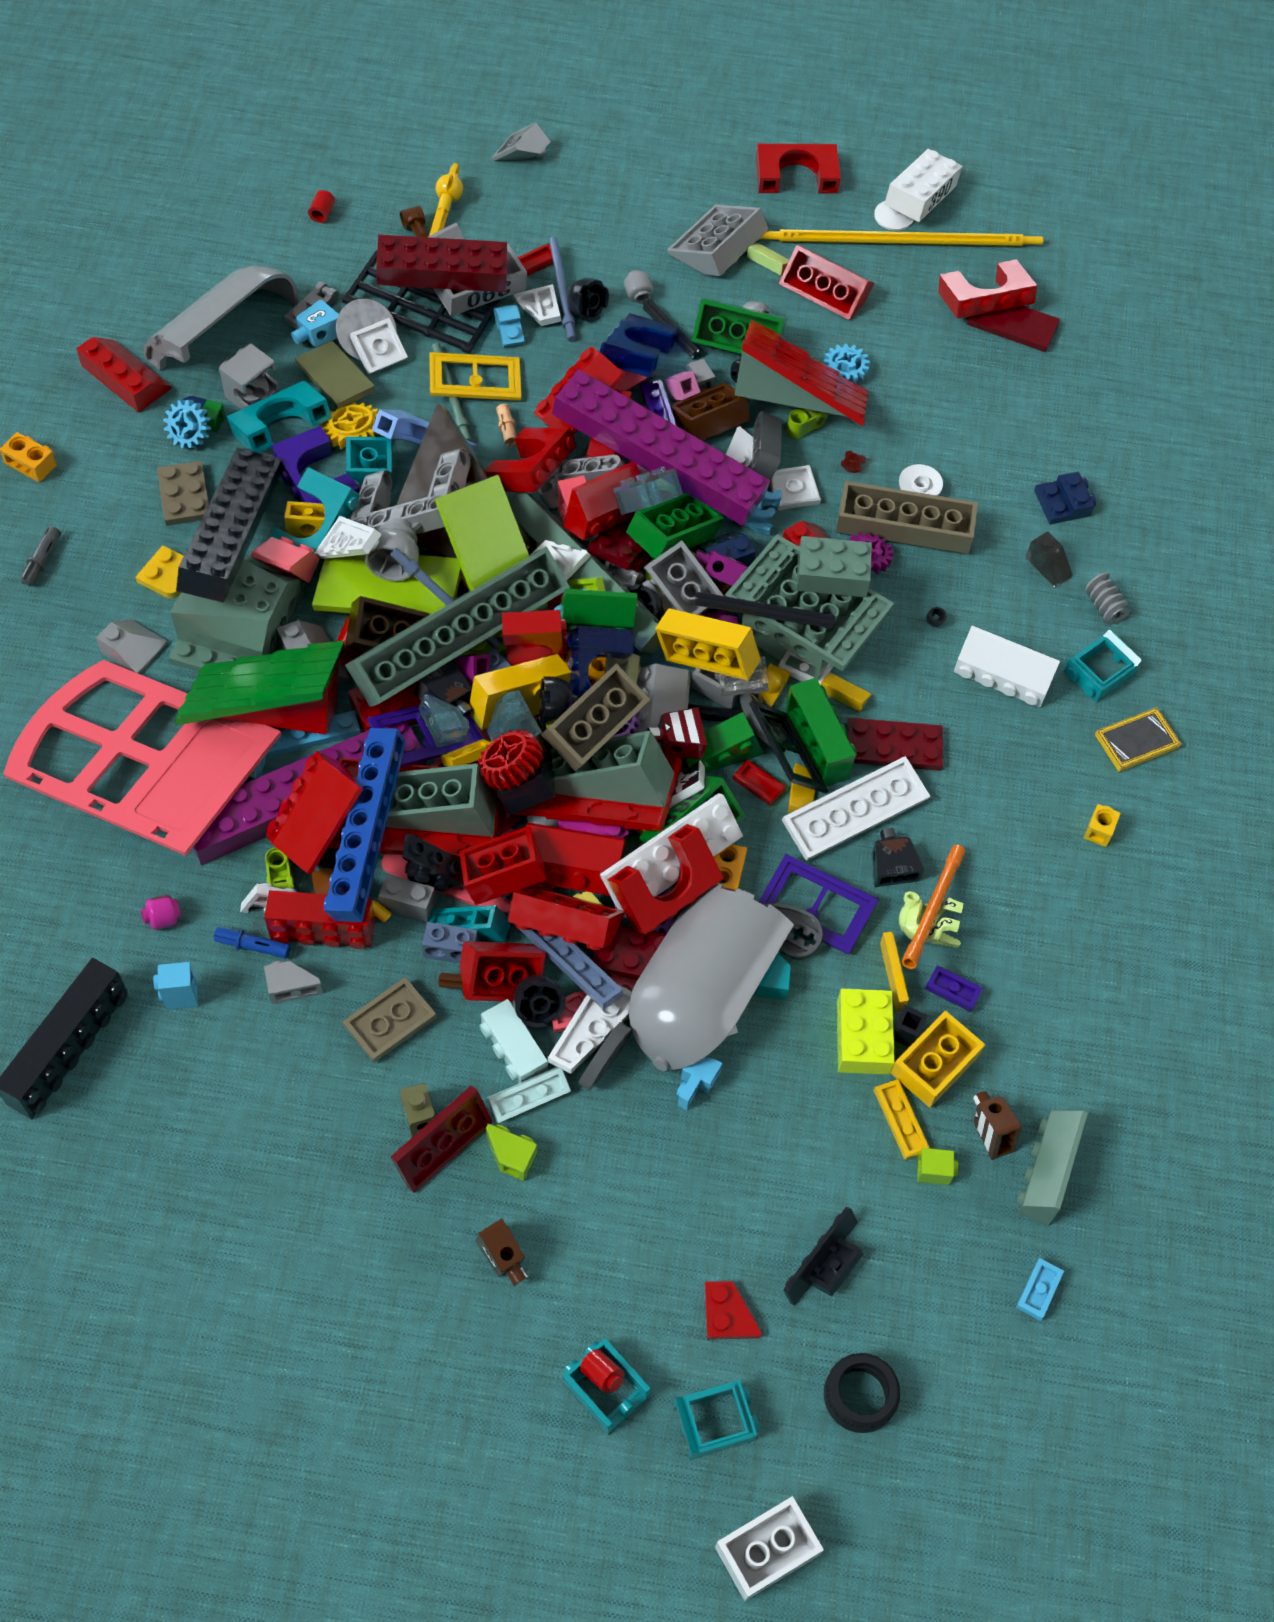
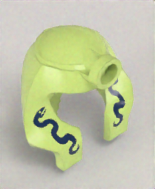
M906 892L904 895L905 904L899 914V925L906 936L912 940L928 903L924 904L917 893ZM950 897L944 899L927 937V943L958 948L961 945L958 939L942 933L943 931L957 932L960 921L945 917L937 924L936 922L946 910L962 913L964 903Z

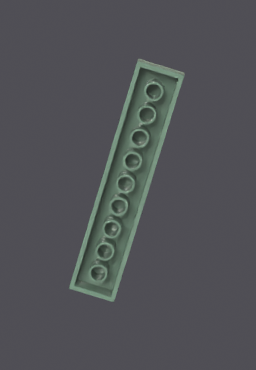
M545 547L362 654L345 666L370 707L378 705L502 630V613L533 611L570 587L549 549Z

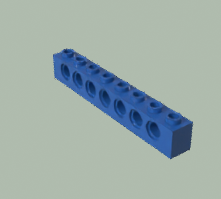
M370 728L368 737L364 741V753L358 765L359 773L357 777V782L363 790L348 813L346 825L342 829V840L340 848L336 852V864L334 872L330 876L328 896L324 899V911L334 921L363 922L406 744L405 738L398 729Z

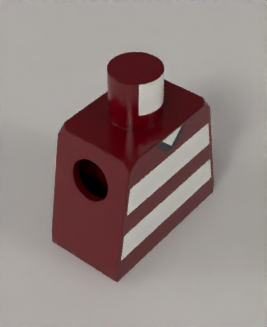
M699 708L664 713L661 715L658 727L647 729V731L651 730L657 742H661L664 755L692 759L703 758L707 741Z

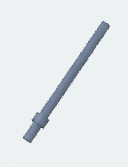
M551 237L549 241L563 312L562 323L566 329L568 341L572 342L576 340L574 330L576 324L568 306V293L557 237Z
M397 547L390 553L403 566V570L406 573L416 577L445 605L454 601L450 595L419 568V564L415 560H410ZM494 635L485 639L487 643L496 649L502 644Z

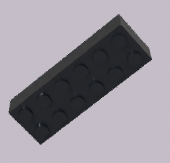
M93 957L90 959L1 1074L0 1097L7 1106L31 1120L45 1108L46 1100L52 1092H56L60 1088L63 1078L69 1070H73L76 1067L83 1051L92 1046L96 1034L101 1028L107 1026L111 1019V1014L125 1002L128 992L118 971Z

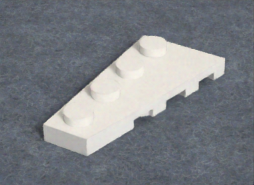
M339 516L314 554L320 559L369 554L370 551L377 547L382 534L374 528Z

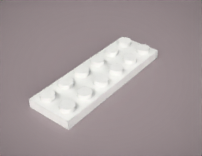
M905 756L784 816L782 822L803 857L808 861L928 800L930 795Z
M718 793L600 874L618 910L623 911L607 879L627 865L640 871L653 897H656L678 882L680 863L667 837L686 824L700 829L713 857L743 837L724 795Z

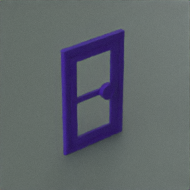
M426 704L367 718L371 728H386V726L414 719L417 720L425 735L423 741L424 748L403 753L400 767L441 757L444 754L483 739L470 715L462 719L453 711V715L466 737L438 744L437 739L430 735L422 720V717L437 714Z
M785 854L761 896L759 903L774 904L791 872L823 887L813 907L806 909L807 912L813 914L817 919H819L817 909L828 890L860 905L844 936L821 926L823 931L822 942L849 955L879 899Z

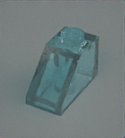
M429 694L423 695L419 711L437 748L464 742L469 731V722L463 716L460 708Z

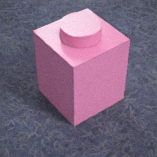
M683 371L665 379L671 400H684L700 393L694 372Z

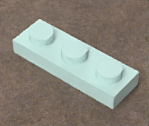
M555 1067L487 1097L496 1122L500 1123L566 1094L571 1090L563 1070Z

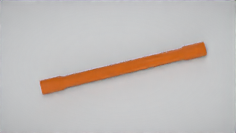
M961 845L952 846L946 859V865L920 924L904 954L902 964L908 969L916 968L922 955L924 944L953 877L964 858L966 850Z

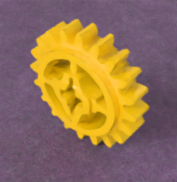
M353 402L352 405L343 406L339 409L336 408V411H330L332 418L321 423L322 429L329 438L330 443H332V447L339 444L340 449L346 447V437H376L375 435H380L372 431L378 409H373L372 405L365 407L364 403L356 405Z

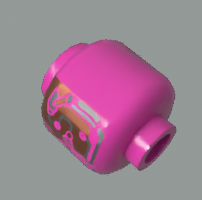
M169 895L149 898L145 902V908L141 909L143 923H149L153 930L173 927L176 925L177 919L181 918L177 899H172Z

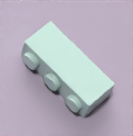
M508 999L481 1013L482 1024L479 1025L486 1038L490 1037L494 1045L492 1047L497 1057L505 1060L507 1073L512 1080L517 1079L518 1083H521L548 1071L547 1059L522 1020L517 1017L515 1009Z

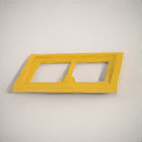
M429 352L430 396L521 401L519 357ZM442 362L473 364V375L469 378L471 386L442 384ZM477 364L508 366L509 388L480 387L482 385V377L477 375Z

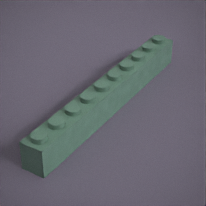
M518 492L509 503L513 515L524 529L527 537L537 542V548L547 540L555 542L557 545L563 544L570 546L572 549L580 551L583 549L588 552V549L531 493ZM592 554L569 578L570 580L574 578L603 577L605 591L631 593ZM638 599L634 627L631 633H627L625 636L631 637L634 640L632 644L639 651L644 652L646 650L654 654L661 645L655 630L660 621Z

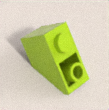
M488 1124L486 1135L499 1171L524 1181L537 1155V1144L528 1136H517L510 1133V1130L502 1125L497 1124L493 1126Z

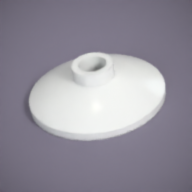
M885 201L877 205L874 217L876 222L883 228L900 231L912 225L913 219L884 205Z
M916 464L905 468L901 472L899 487L901 490L938 496L942 491L943 480L941 475L932 467Z

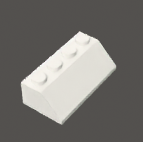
M971 626L958 657L954 673L959 674L963 678L979 682L985 687L1001 691L1007 696L1023 700L1029 705L1041 707L1060 661Z

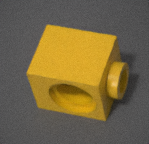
M1097 804L1083 838L1107 847L1121 813L1109 806Z

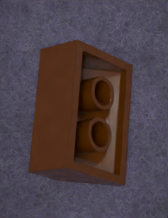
M724 382L671 404L670 407L679 428L705 441L709 437L720 435L728 429L739 427L742 423L750 421L747 398L735 396L736 389Z

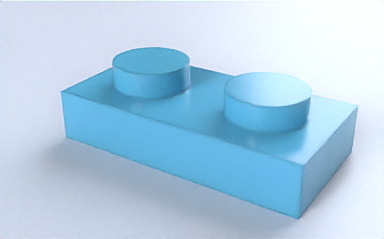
M1039 1258L1016 1308L1041 1321L1064 1270Z

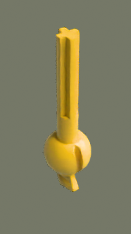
M453 163L449 174L442 175L435 185L436 194L440 200L429 236L444 229L451 203L458 201L463 194V183L458 178L460 172L458 163Z

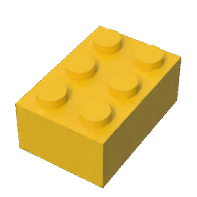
M945 1010L895 1061L890 1074L899 1079L906 1088L931 1108L976 1061L985 1044Z

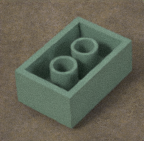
M801 536L798 552L796 591L867 597L871 577L872 543Z

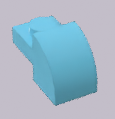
M509 305L494 308L495 320L498 331H500L503 348L523 345L525 340L517 306Z
M704 1057L700 1061L682 1069L681 1080L683 1082L676 1093L679 1096V1107L687 1110L699 1089L709 1094L721 1073L722 1063L720 1061Z

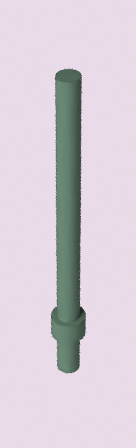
M439 343L432 345L433 352L443 353ZM442 362L444 385H453L447 364ZM448 397L456 419L455 423L465 439L471 442L468 431L469 424L463 416L458 398Z

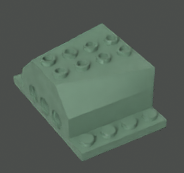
M777 534L725 596L835 615L836 619L833 628L743 614L742 625L752 628L758 650L778 662H781L786 652L790 651L806 662L790 655L786 665L801 671L799 668L800 664L807 663L809 669L804 673L817 678V680L822 677L828 664L843 672L891 612L894 602L870 588L868 589L867 597L796 591L799 547Z
M245 555L224 603L180 593L170 612L178 640L168 658L169 662L199 672L201 667L209 663L237 661L238 657L273 654L279 646L276 628L291 622L310 583L272 570L253 557Z

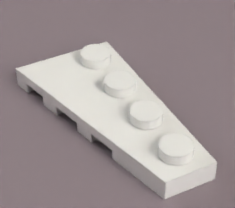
M620 986L623 989L624 996L605 1010L586 995L550 1053L548 1062L571 1074L607 1039L620 1022L624 1023L629 1018V1003L632 991Z

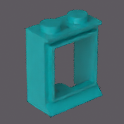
M1109 629L1101 638L1074 657L1069 658L1064 672L1070 680L1075 681L1083 689L1087 696L1098 702L1134 676L1142 659ZM1108 646L1114 652V661L1120 662L1123 660L1127 665L1103 682L1084 662Z
M604 1338L600 1343L598 1341L592 1343L586 1349L585 1354L587 1355L594 1349H600L624 1371V1378L632 1385L635 1391L606 1417L578 1385L586 1377L580 1370L584 1357L580 1361H572L564 1369L563 1383L609 1435L650 1398L651 1388L609 1341Z
M740 1379L690 1395L674 1398L673 1406L675 1410H678L681 1420L680 1428L682 1435L686 1437L688 1443V1456L690 1460L755 1441L760 1427L756 1415L750 1413L748 1403H751L750 1394L747 1386L742 1387ZM733 1393L744 1431L702 1444L690 1405Z

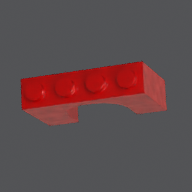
M757 143L756 171L758 193H779L780 170L789 165H802L811 169L816 175L818 194H838L841 177L837 144Z
M1016 259L997 263L996 283L1000 286L999 288H976L966 281L960 271L940 274L938 293L955 317L960 319L1035 304L1037 285Z
M524 428L514 439L520 458L526 459L494 460L485 470L489 477L499 475L505 492H536L575 449V439L572 436L571 429Z
M560 610L502 613L504 645H507V662L511 666L558 654L565 662L568 655L566 618L561 619Z
M686 824L667 837L680 863L678 882L667 894L653 897L640 871L628 865L607 879L633 929L644 935L653 932L660 923L674 917L681 908L695 902L698 896L724 878L699 828Z

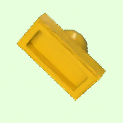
M769 664L766 671L761 675L755 690L765 699L770 707L773 708L791 673L773 664Z

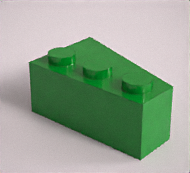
M744 712L704 731L707 747L702 759H685L688 766L701 761L705 766L706 774L763 755L764 752Z

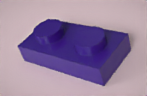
M938 965L925 987V990L969 1012L972 1011L983 989Z

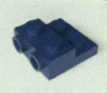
M1079 471L1058 475L1057 481L1038 484L1034 489L1049 525L1091 517L1096 506L1095 495L1089 494L1087 490V478L1081 477Z

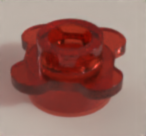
M847 451L845 459L841 461V466L849 473L860 472L862 463L866 461L865 456L858 455L853 451Z

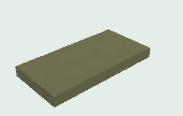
M333 341L295 358L296 364L337 409L376 392L374 384Z

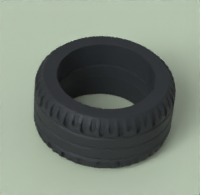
M868 1353L850 1354L840 1359L831 1369L824 1385V1401L830 1416L843 1428L856 1433L874 1432L885 1426L896 1412L900 1402V1385L893 1369L881 1358ZM853 1371H862L874 1376L882 1385L885 1394V1403L882 1409L872 1415H860L849 1410L839 1395L838 1386L842 1377Z

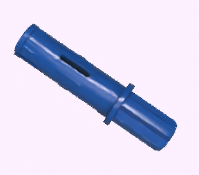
M217 927L214 932L215 942L236 946L237 950L243 948L284 959L288 958L290 952V944L246 934L244 930L238 932Z

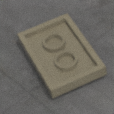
M202 461L158 467L157 472L166 526L201 521L209 506Z
M404 977L343 1020L342 1023L371 1061L375 1063L435 1020L437 1016L408 979Z

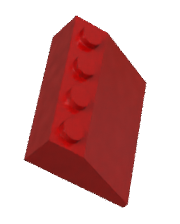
M315 751L314 755L307 760L305 770L300 778H297L293 783L292 792L289 797L281 803L280 812L277 817L269 823L266 836L277 849L311 875L363 788L341 762Z

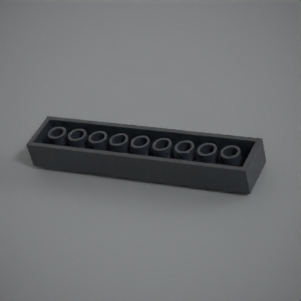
M247 448L236 449L178 567L176 591L218 602H225L278 483L281 458L274 457L271 454L253 452Z

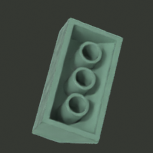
M1051 1111L1046 1119L1042 1117L1037 1130L1041 1134L1039 1142H1034L1030 1153L1034 1160L1032 1166L1027 1165L1023 1180L1027 1181L1025 1190L1020 1189L1016 1204L1020 1205L1018 1215L1049 1225L1059 1212L1088 1112Z

